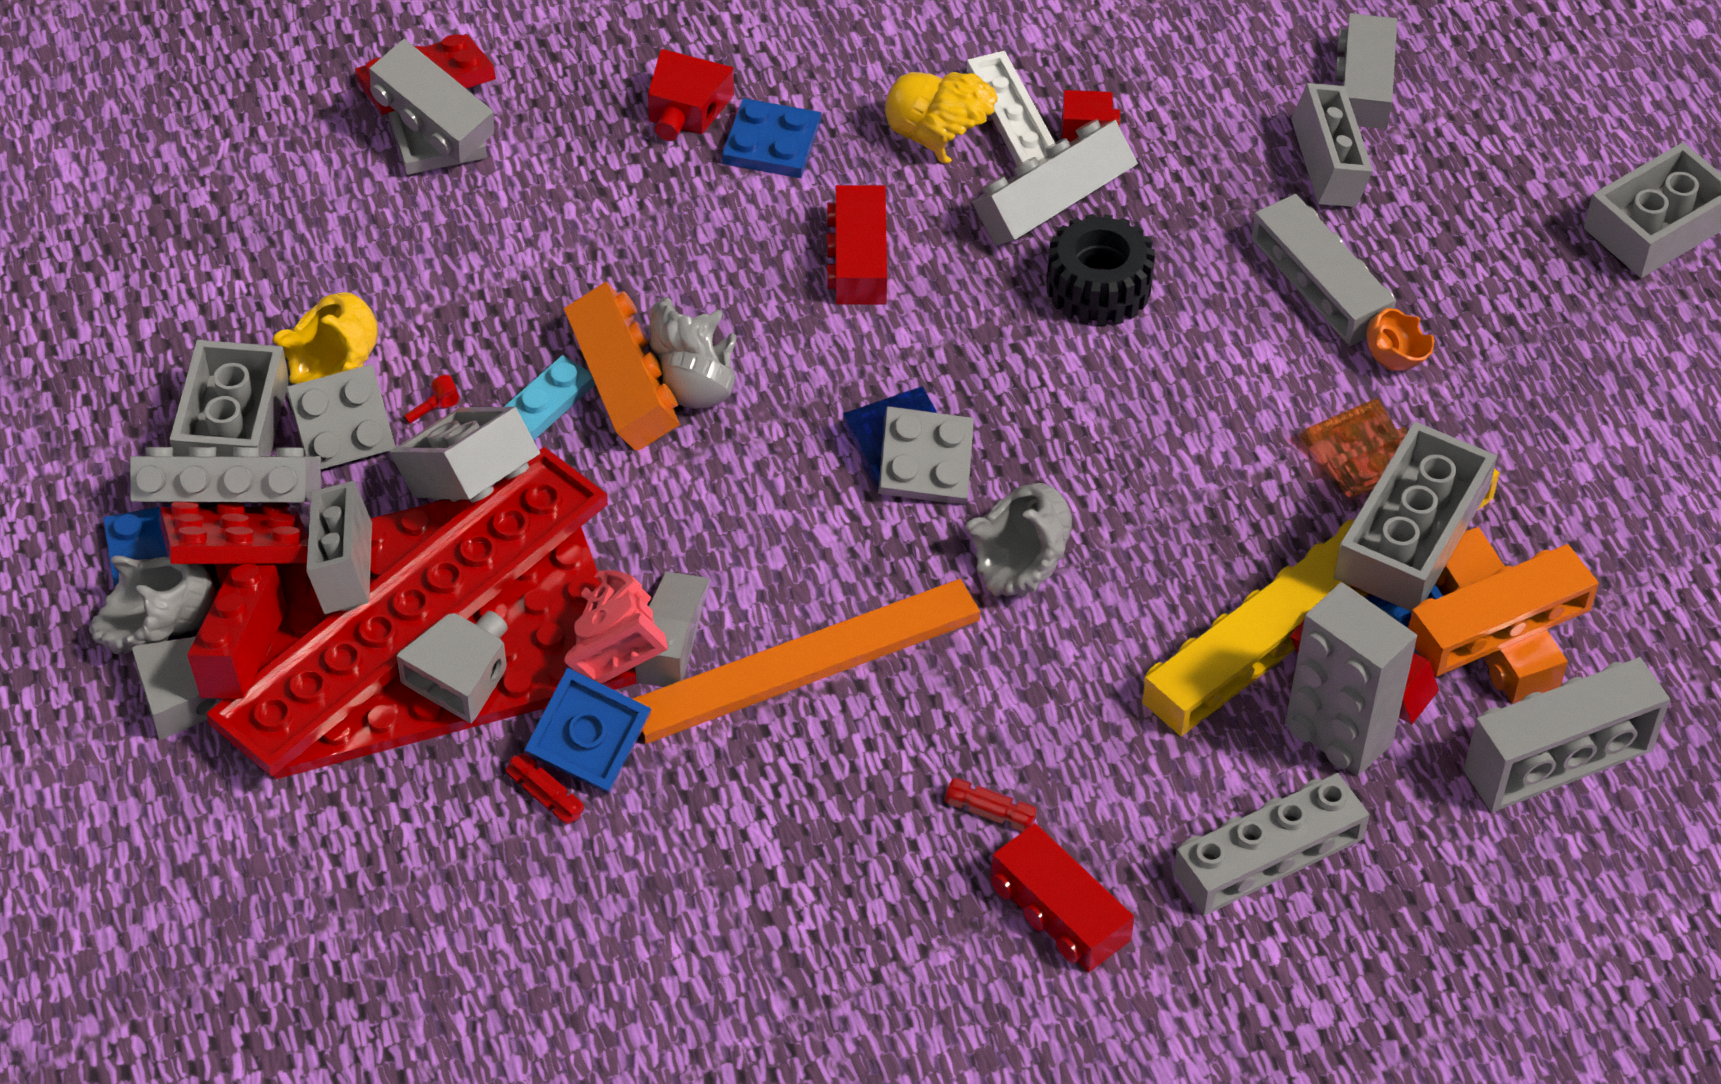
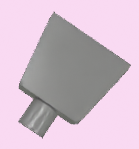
M487 611L476 624L456 613L446 615L398 653L397 662L401 684L465 721L472 723L505 672L507 666L505 646L500 637L508 629L506 622L492 611Z
M196 637L132 647L139 678L159 740L207 720L206 713L223 700L222 698H200L187 657Z

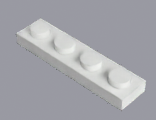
M1000 51L968 59L967 73L978 75L996 91L998 99L994 105V113L990 116L1016 164L1019 165L1033 157H1036L1039 161L1048 156L1045 149L1055 142L1006 52Z

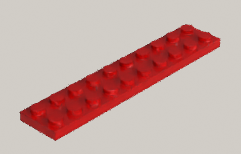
M542 447L539 450L541 454L527 462L529 468L524 473L511 479H505L504 477L493 486L494 491L490 495L470 504L370 583L369 603L360 605L353 610H340L332 613L256 674L245 699H223L206 713L208 724L268 775L273 777L399 674L397 655L401 650L448 614L456 613L468 619L608 505L607 493L546 447Z

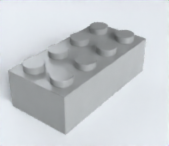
M1414 421L1341 542L1334 578L1412 612V609L1427 599L1489 491L1498 455Z
M1340 582L1305 615L1285 722L1293 735L1303 742L1314 744L1326 753L1329 761L1340 769L1346 768L1359 777L1393 744L1417 634L1349 586Z
M1641 657L1625 663H1612L1596 674L1585 678L1574 677L1566 681L1561 687L1545 693L1534 692L1524 697L1518 703L1502 709L1494 707L1485 711L1476 719L1463 770L1490 812L1498 811L1653 752L1670 698Z

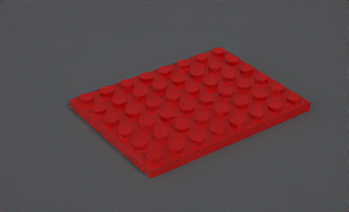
M445 499L370 518L372 521L370 583L472 503L469 500L461 499L451 502L450 499ZM582 527L577 529L467 619L476 624L487 611H492L498 614L508 627L507 631L500 637L505 646L507 663L505 672L472 723L465 721L401 684L400 675L398 674L274 775L275 780L544 709L545 702H550L567 667L572 669L565 663V656L576 645L575 622L583 615L588 602L582 597L581 592L585 587L593 592L601 585V582L594 577L598 571ZM307 563L254 564L276 566L288 606L258 672L332 614H324L306 571ZM214 564L220 588L232 564ZM634 668L602 684L613 690L635 685L637 683Z

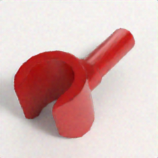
M445 374L435 378L431 383L433 396L427 398L425 402L403 415L409 424L437 407L446 409L455 406L459 402V394L450 375Z

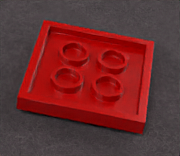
M178 501L172 503L171 507H160V527L170 564L307 563L308 535L297 508L290 507V504L286 502H265L263 507H245L241 502H219L217 507H199V504L195 502Z

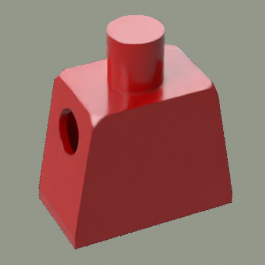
M661 49L648 91L649 121L657 123L655 126L656 134L666 141L676 140L681 130L700 135L703 134L734 96V67Z

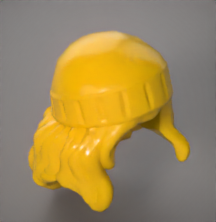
M910 72L900 76L890 87L886 96L885 114L887 122L894 132L934 151L937 159L941 163L947 164L952 159L946 155L944 148L946 144L953 140L956 135H963L967 129L985 123L986 116L994 113V105L997 102L998 96L992 86L973 73L961 74L951 72L941 78L930 73Z
M341 292L323 297L303 315L295 327L290 330L284 329L277 332L273 336L272 342L277 346H283L285 357L288 360L289 380L295 385L364 366V362L368 360L369 354L378 341V323L372 310L361 298L349 292Z

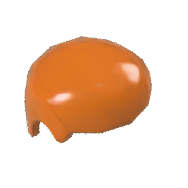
M1384 308L1370 319L1366 328L1367 344L1372 356L1382 367L1393 371L1410 370L1425 361L1433 354L1434 336L1432 334L1424 335L1419 328L1420 318L1418 316L1404 315L1402 311L1394 308Z

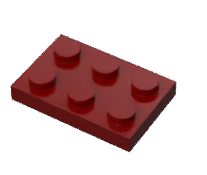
M468 34L449 35L443 38L441 42L425 47L414 46L465 88L496 79L493 64ZM375 58L368 61L366 65L355 68V74L360 87L379 112L384 115L395 110L389 105L387 107L381 105L370 91L369 68L381 59Z

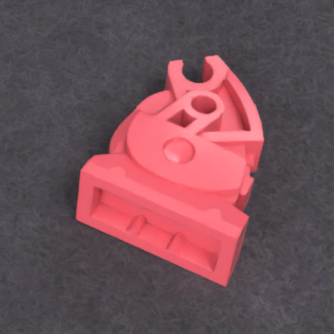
M615 570L599 571L594 577L601 582V585L593 592L586 587L581 592L582 597L588 602L583 615L575 622L576 645L565 656V663L574 671L601 684L668 650L665 634L655 625L653 610L647 605L651 596L641 588L642 585L633 576Z

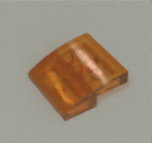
M1375 398L1306 428L1300 437L1339 488L1352 499L1374 489L1406 436L1407 430L1405 427L1396 429L1379 399Z

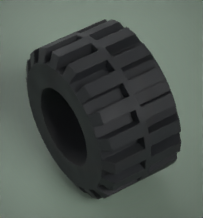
M1095 214L1086 215L1084 220L1079 218L1070 220L1069 226L1062 225L1057 230V236H1053L1051 239L1048 254L1047 294L1048 297H1052L1054 307L1056 309L1064 307V316L1072 319L1076 315L1079 317V323L1088 325L1089 320L1097 321V326H1106V321L1112 320L1114 325L1124 322L1125 315L1129 319L1137 316L1138 309L1145 308L1148 303V297L1151 295L1155 249H1152V241L1149 236H1143L1144 230L1138 225L1130 226L1129 220L1124 218L1116 220L1113 219V215L1104 214V217H1096ZM1092 268H1104L1108 270H1096Z

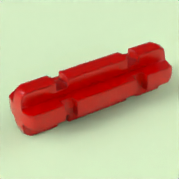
M524 753L518 756L514 755L506 768L507 775L517 784L523 782L522 788L550 811L554 808L552 813L566 825L576 822L585 809L584 804L572 793L567 796L568 790L542 767L537 770V763Z
M953 778L949 783L945 801L950 805L963 809L964 805L969 806V812L1003 825L1006 821L1011 822V828L1022 832L1035 822L1037 809L1033 805L1022 801L1014 804L1012 803L1014 798L977 785L976 789L971 788V782L960 778Z

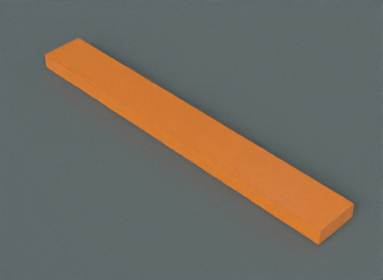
M960 578L635 697L633 700L651 708V714L640 735L645 744L662 739L980 621V610Z

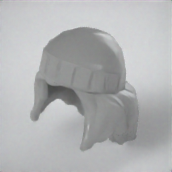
M663 297L661 301L652 306V315L648 325L650 347L654 351L656 358L661 362L663 383L672 391L677 403L686 408L704 409L722 403L730 396L736 380L735 372L731 366V353L736 344V335L730 333L727 338L713 346V334L723 314L721 310H716L710 315L701 314L691 318L689 315L676 312L671 299Z
M1032 483L1020 486L1013 490L1010 495L1001 499L988 514H985L983 517L973 518L965 525V530L972 535L973 544L977 548V571L983 575L987 591L992 592L994 596L1003 594L1008 597L1018 594L1025 597L1027 593L1035 592L1042 581L1053 574L1058 561L1064 557L1066 543L1072 531V515L1064 497L1050 485Z
M114 556L111 558V563L119 571V583L115 586L114 591L106 596V605L91 620L89 632L95 642L104 645L114 654L120 652L127 654L132 652V647L137 645L167 641L168 637L180 636L200 630L216 598L213 580L203 564H170L169 557H159L150 560H135L125 556Z

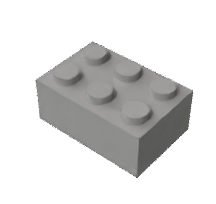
M1682 142L1593 193L1584 229L1636 275L1643 278L1721 232V173Z
M197 340L169 440L171 447H173V456H189V447H216V456H233V447H260V456H270L287 391L286 387L289 383L283 346Z
M459 407L389 452L415 498H432L433 501L450 499L451 502L462 499L469 500L471 503L490 495L494 491L492 485L502 478L511 479L524 473L529 468L527 462L541 454L516 407Z

